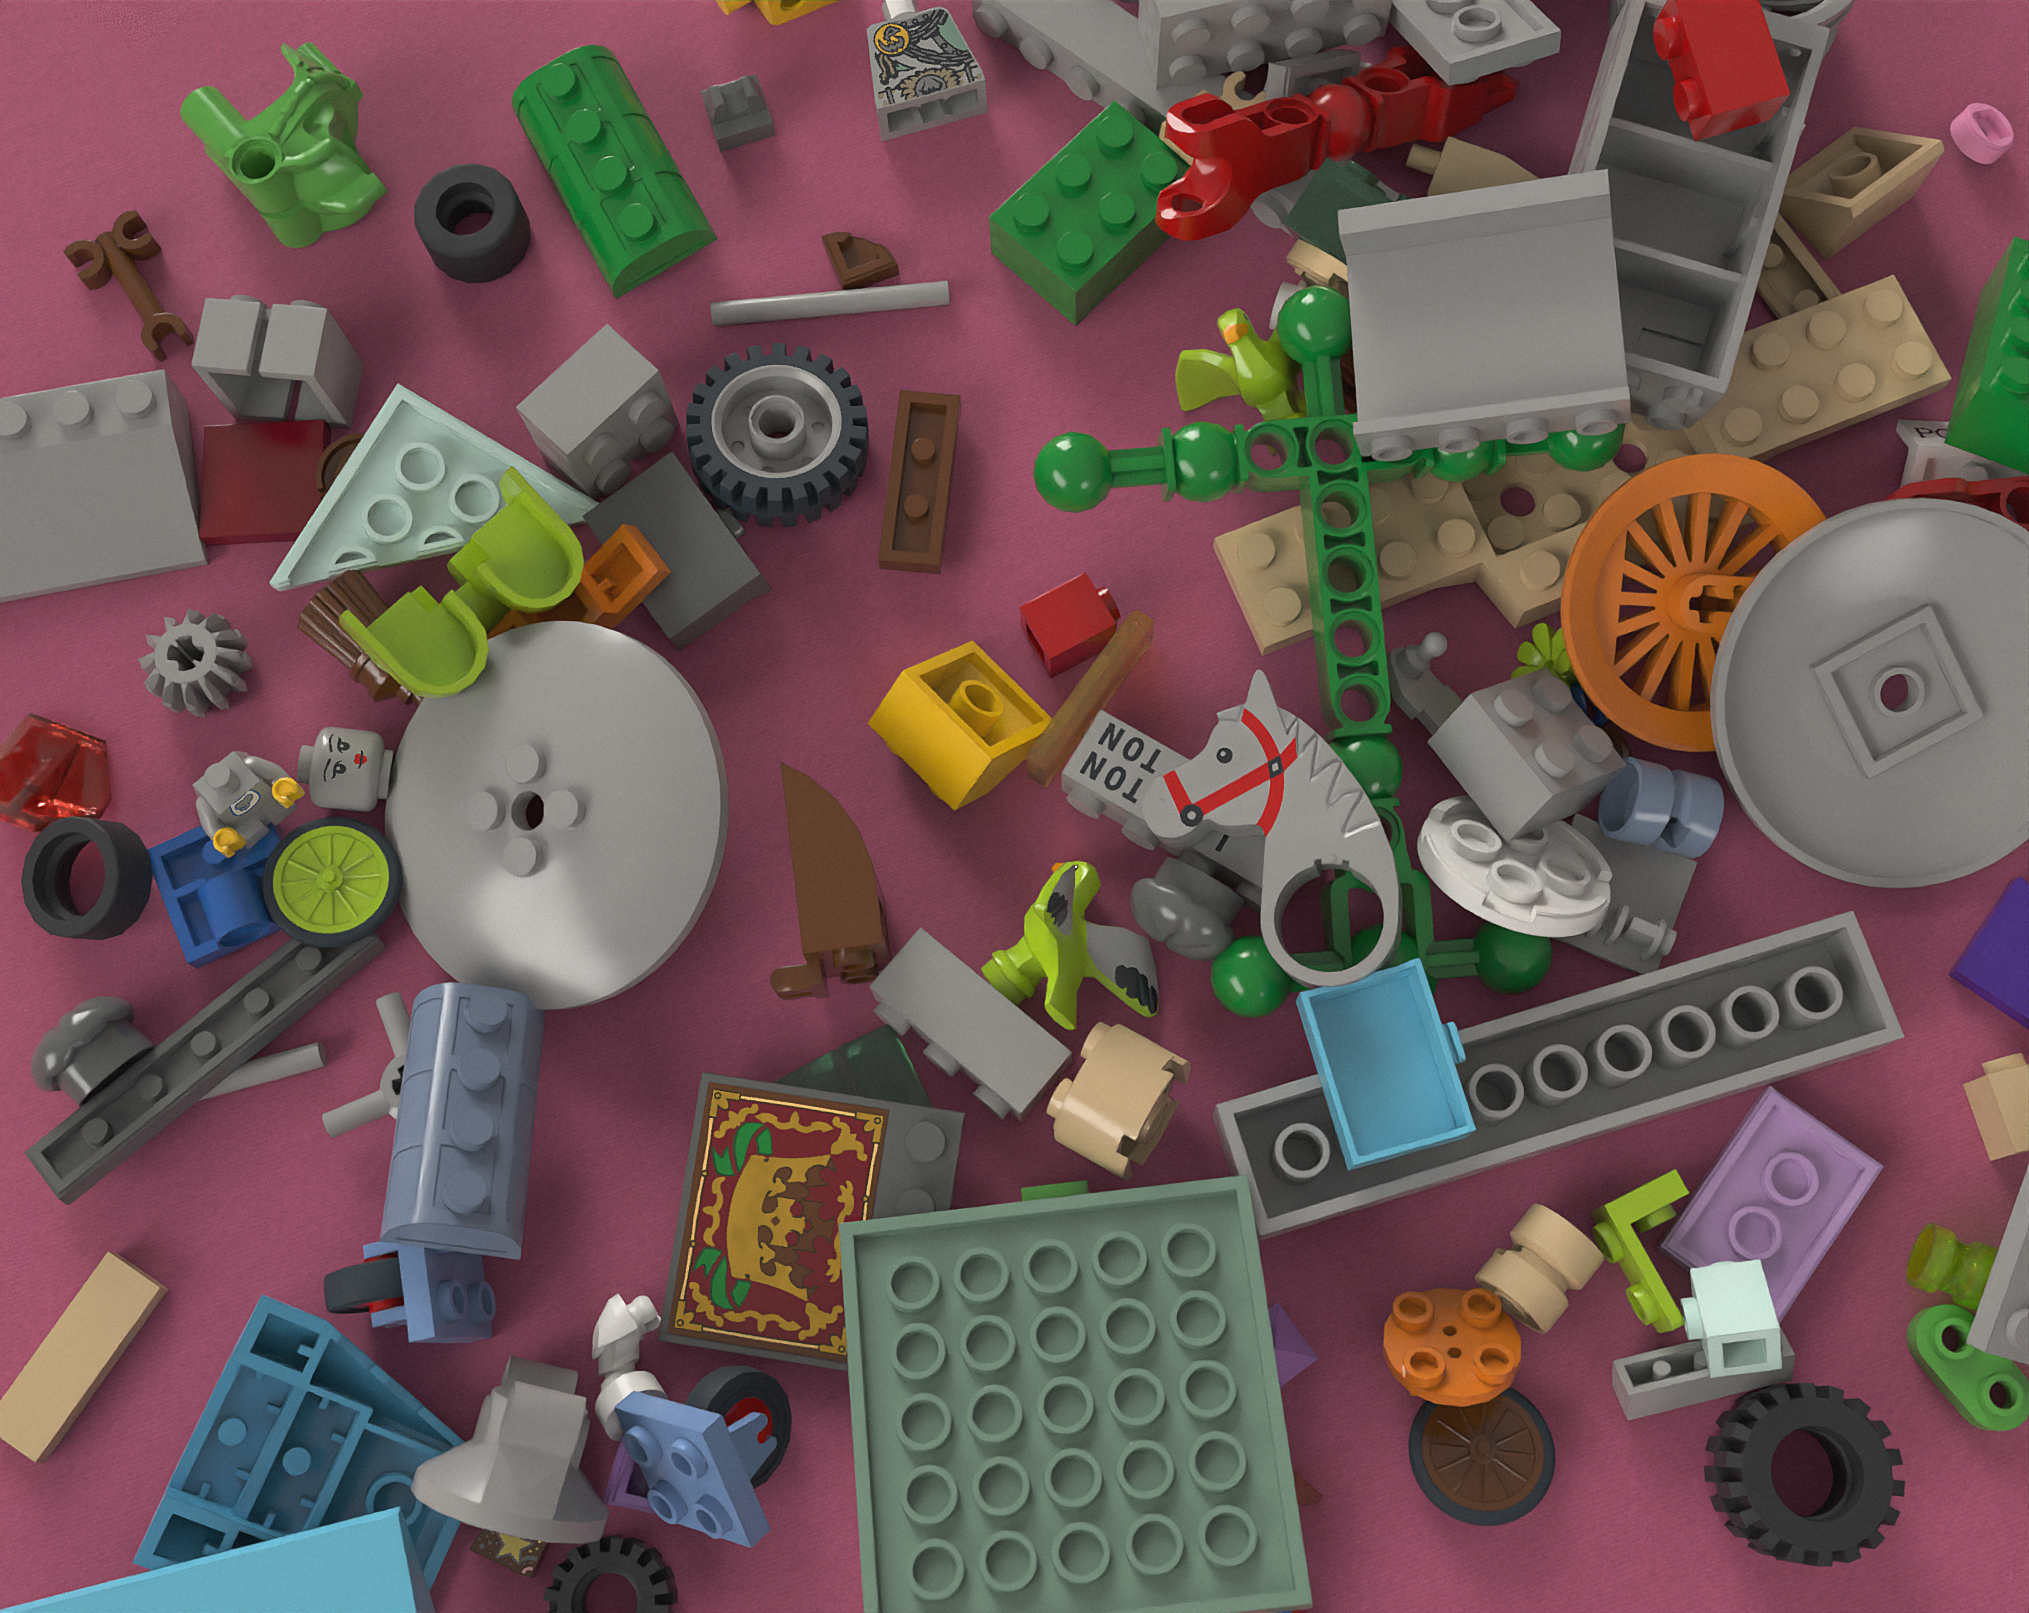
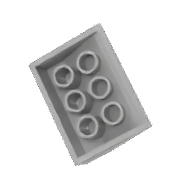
M165 369L0 398V603L209 565L206 545L199 539L200 495L188 404Z

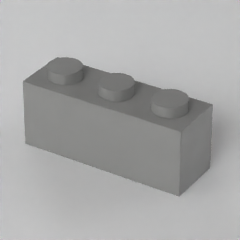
M921 927L869 986L874 999L879 1002L873 1010L874 1013L901 1036L910 1028L929 1045L923 1051V1054L951 1078L959 1070L979 1086L973 1093V1096L1001 1120L1010 1112L1023 1122L1072 1063V1052Z

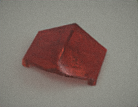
M30 712L0 745V820L34 833H39L52 822L70 816L99 820L112 801L106 740Z

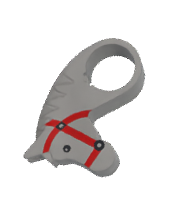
M1257 670L1253 675L1246 703L1217 713L1219 723L1213 729L1205 749L1189 762L1156 778L1149 785L1141 805L1143 818L1149 829L1162 843L1175 848L1193 846L1214 830H1218L1231 837L1264 836L1261 930L1270 954L1292 979L1307 988L1340 987L1354 984L1369 977L1374 972L1387 969L1399 948L1402 932V892L1397 864L1381 821L1363 788L1339 756L1317 732L1295 715L1278 707L1266 675L1262 670ZM1327 869L1351 871L1355 879L1365 883L1377 894L1382 902L1384 911L1382 934L1374 950L1359 964L1338 972L1315 971L1297 963L1289 956L1284 946L1281 932L1282 916L1289 899L1302 885L1317 877H1321V871Z

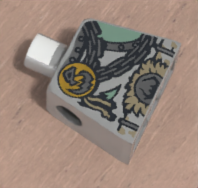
M885 0L881 7L885 21L873 24L867 29L874 98L881 140L886 141L987 113L986 80L983 71L948 9L938 6L919 12L915 0Z

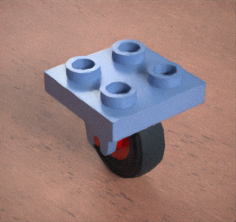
M378 1241L363 1245L364 1260L362 1264L339 1269L327 1274L324 1278V1298L328 1312L336 1314L369 1312L373 1328L382 1326L391 1328L407 1324L409 1343H471L493 1338L491 1321L495 1317L496 1302L491 1286L485 1281L483 1259L480 1254Z
M749 1366L720 1367L701 1379L688 1395L685 1405L632 1391L613 1407L625 1432L622 1437L623 1445L630 1457L639 1464L650 1489L647 1493L648 1501L662 1520L669 1524L678 1523L702 1531L714 1539L723 1538L750 1548L771 1530L754 1489L768 1481L781 1464L790 1442L792 1424L788 1395L777 1379Z

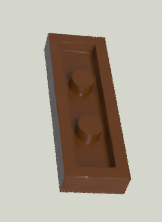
M900 390L878 556L880 569L941 575L962 406L960 395Z

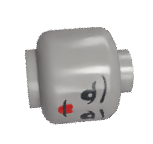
M332 726L325 727L318 734L314 746L302 745L298 761L297 782L309 784V796L311 801L318 807L367 813L375 808L378 799L386 800L388 798L389 780L395 760V751L385 749L383 738L378 733Z

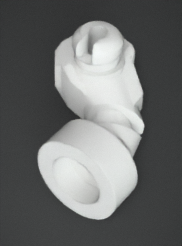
M619 1294L610 1298L596 1323L593 1333L592 1360L598 1357V1376H605V1380L601 1384L602 1392L595 1404V1413L607 1435L617 1442L621 1441L622 1434L625 1432L613 1407L632 1391L669 1400L653 1374L646 1371H635V1363L640 1358L639 1342L644 1339V1334L657 1329L661 1322L658 1312L647 1296H638L627 1306Z

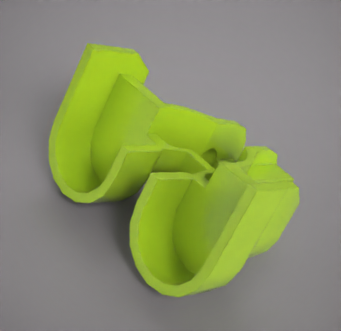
M513 466L505 471L499 482L503 499L507 505L475 532L465 546L447 564L449 573L460 586L456 592L451 590L445 595L442 602L438 604L422 586H419L412 593L408 591L367 628L349 609L340 615L339 624L371 660L415 695L440 699L453 697L469 688L485 668L489 651L487 635L511 609L529 614L549 611L563 603L581 580L584 559L580 542L571 528Z

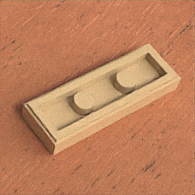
M107 1252L1 1399L0 1438L33 1462L45 1463L164 1297L168 1288L118 1253Z

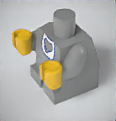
M232 751L219 763L210 765L205 771L204 776L193 784L195 794L198 797L196 809L201 826L213 841L215 849L227 858L232 857L235 851L243 846L249 850L270 832L267 825L272 822L277 826L298 808L294 801L300 799L305 794L304 789L295 780L290 778L282 767L241 751Z

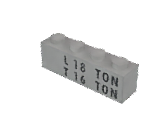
M1100 710L1062 771V791L1068 794L1066 797L1068 803L1089 817L1098 819L1101 814H1104L1123 825L1121 832L1129 840L1145 849L1154 850L1157 845L1179 857L1178 860L1233 888L1234 892L1245 901V907L1261 914L1265 837H1231L1218 830H1214L1199 843L1190 847L1175 848L1162 843L1149 829L1143 818L1141 805L1144 794L1156 778L1173 771L1190 760L1105 711Z

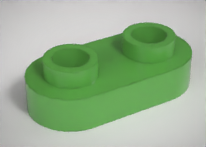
M1949 1304L1931 1306L1919 1311L1912 1318L1907 1329L1908 1349L1917 1364L1961 1416L1971 1425L1987 1431H2006L2021 1425L2029 1416V1382L2011 1359L1985 1353L1966 1343L1975 1317L1967 1310ZM1947 1326L1954 1329L1959 1337V1346L1954 1352L1949 1351L1942 1342V1332ZM1995 1382L2005 1389L2007 1395L2006 1403L2001 1408L1996 1407L1992 1403L1989 1395L1990 1388Z

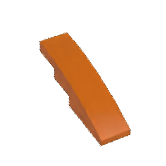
M622 524L584 564L579 584L563 603L549 611L531 614L511 609L487 635V640L511 629L549 621H576L612 630L671 573V570L637 526Z

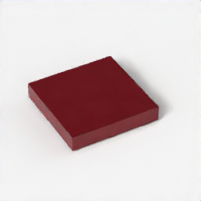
M324 419L205 425L199 539L206 546L296 541L323 500V496L317 490L315 471L318 459L330 445L331 428Z

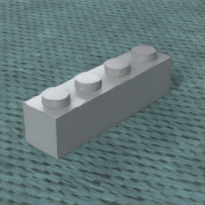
M1780 1327L1782 1369L1711 1378L1702 1342L1699 1339L1614 1360L1612 1363V1387L1629 1421L1790 1381L1793 1379L1795 1353Z

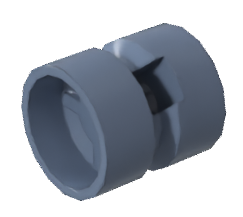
M1630 756L1623 758L1627 766L1601 792L1598 817L1603 834L1611 839L1643 847L1651 844L1653 848L1659 851L1690 859L1699 857L1707 851L1718 834L1723 818L1724 798L1718 781L1679 769L1670 772L1666 766Z

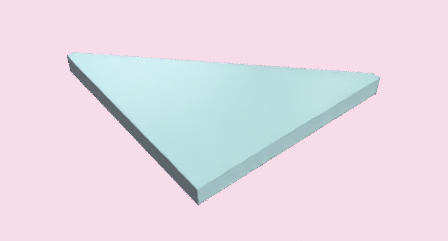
M397 384L269 583L274 589L285 591L334 580L347 570L351 571L354 569L365 573L459 552L475 532L507 505L503 499L499 482L505 471L511 466L522 475L569 527L586 523L582 516L600 503L402 385Z

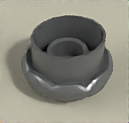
M1166 857L1154 878H1144L1137 881L1133 885L1129 898L1131 913L1134 919L1152 939L1160 943L1165 941L1169 950L1195 961L1214 960L1234 942V932L1230 927L1245 904V901L1227 886L1197 868L1173 857Z
M97 996L81 1002L73 1010L66 1012L59 1019L58 1026L50 1028L42 1036L39 1045L33 1053L30 1062L31 1077L37 1087L44 1092L62 1090L81 1107L153 1050L155 1045L131 1024L134 1020V1009L131 1004L119 997Z

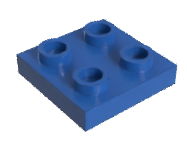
M272 822L267 825L270 829L269 833L249 850L244 846L241 849L239 848L230 858H227L215 849L213 841L204 832L201 825L147 849L150 854L153 876L189 965L200 968L281 930L267 911L262 891V879L267 860L276 845L284 838L279 824L275 826Z

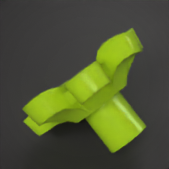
M1545 623L1535 625L1532 630L1535 644L1524 641L1517 652L1518 660L1525 663L1526 666H1520L1513 670L1511 679L1547 667L1553 676L1564 682L1570 690V685L1579 682L1566 653L1562 628L1555 632L1553 627Z

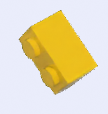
M973 640L903 670L867 723L885 741L886 746L894 754L901 757L928 784L931 792L939 799L945 801L954 811L989 793L1052 735L1058 727V724Z

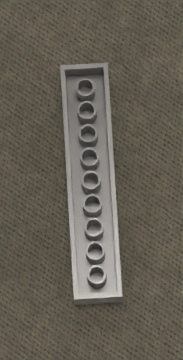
M1850 911L1458 1031L1466 1061L1455 1064L1476 1128L1472 1134L1464 1139L1348 1171L1318 1074L1218 1104L1214 1109L1212 1118L1231 1177L1248 1175L1259 1242L1874 1052L1905 1036L1854 911Z

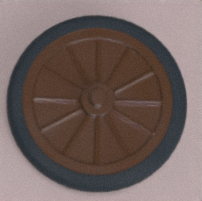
M1511 1387L1490 1401L1465 1407L1435 1404L1426 1400L1418 1410L1411 1425L1408 1453L1414 1477L1426 1497L1442 1512L1454 1519L1477 1526L1507 1524L1520 1519L1532 1511L1541 1502L1550 1487L1555 1470V1447L1550 1429L1535 1405Z

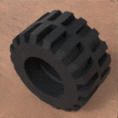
M1814 1383L1766 1386L1760 1388L1759 1392L1746 1393L1736 1399L1734 1402L1738 1407L1733 1411H1723L1715 1422L1722 1430L1719 1436L1708 1437L1705 1451L1714 1453L1715 1457L1714 1466H1704L1705 1482H1715L1718 1494L1709 1498L1716 1512H1725L1730 1518L1725 1524L1727 1529L1735 1537L1746 1538L1750 1541L1748 1547L1761 1555L1776 1557V1560L1816 1567L1833 1566L1832 1562L1835 1561L1850 1563L1862 1558L1859 1551L1860 1548L1875 1549L1885 1540V1537L1878 1531L1881 1525L1895 1526L1900 1511L1889 1506L1891 1497L1904 1496L1905 1481L1893 1480L1892 1466L1903 1465L1900 1450L1886 1449L1882 1440L1892 1434L1883 1420L1870 1421L1866 1416L1870 1412L1871 1407L1859 1398H1844L1845 1390L1830 1385L1815 1386ZM1795 1430L1805 1431L1823 1446L1829 1456L1833 1470L1832 1488L1826 1502L1816 1512L1805 1517L1796 1515L1784 1505L1775 1491L1771 1477L1772 1458L1778 1444L1784 1437Z

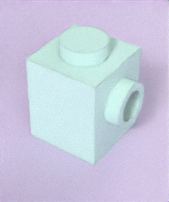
M1761 1260L1743 1262L1721 1261L1707 1267L1690 1269L1692 1297L1680 1299L1682 1316L1685 1321L1684 1326L1688 1340L1701 1339L1710 1377L1716 1378L1782 1369L1780 1327Z

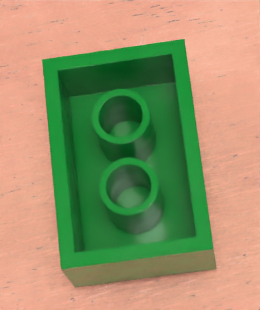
M1114 100L989 216L991 253L1072 324L1077 326L1171 236L1156 225L1157 199L1161 190L1181 179L1191 166Z

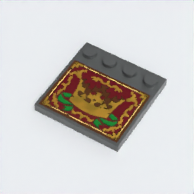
M702 1072L658 1340L848 1371L839 1223L951 1210L966 1113Z

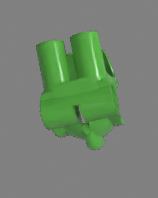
M311 42L305 43L297 49L282 43V53L291 64L295 74L293 83L282 96L251 120L247 121L217 88L212 86H205L194 90L186 97L180 109L182 121L205 145V152L209 158L255 206L277 239L285 246L292 248L307 247L316 242L324 232L345 228L363 218L372 209L375 202L387 193L384 185L361 158L356 145L358 102L364 95L357 83L344 75Z

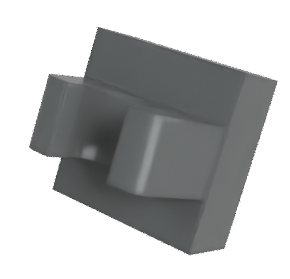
M756 74L743 76L739 80L722 85H713L709 89L701 91L720 152L776 136Z

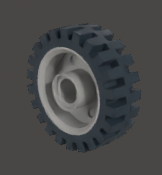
M772 343V355L763 356L760 345L747 347V360L742 361L738 354L734 352L724 358V371L714 365L705 373L706 385L698 382L692 392L693 403H688L686 438L694 475H697L699 485L706 495L712 494L715 505L723 511L731 506L734 517L744 522H747L750 514L756 515L758 526L771 527L773 517H782L783 527L797 526V515L804 514L808 523L821 518V507L825 506L830 512L838 508L842 502V493L850 497L857 487V478L862 477L866 467L869 429L866 406L863 405L862 394L857 384L851 385L850 375L842 366L834 371L832 359L822 353L815 361H812L810 348L797 345L794 356L787 355L785 343ZM779 431L789 434L780 439L767 437L768 434Z

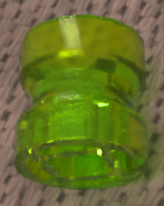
M1933 1222L1928 1223L1916 1238L1910 1252L1906 1268V1282L1909 1286L1928 1294L1936 1291L1947 1293L1956 1305L1977 1312L1999 1248L1979 1240L1968 1244L1958 1240L1953 1230Z

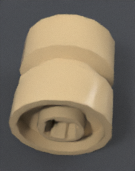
M1534 1203L1510 1231L1514 1246L1510 1250L1497 1248L1474 1278L1481 1288L1492 1291L1500 1298L1502 1308L1533 1331L1544 1335L1569 1306L1565 1291L1567 1289L1581 1290L1604 1262V1257L1596 1245L1574 1225L1549 1208Z

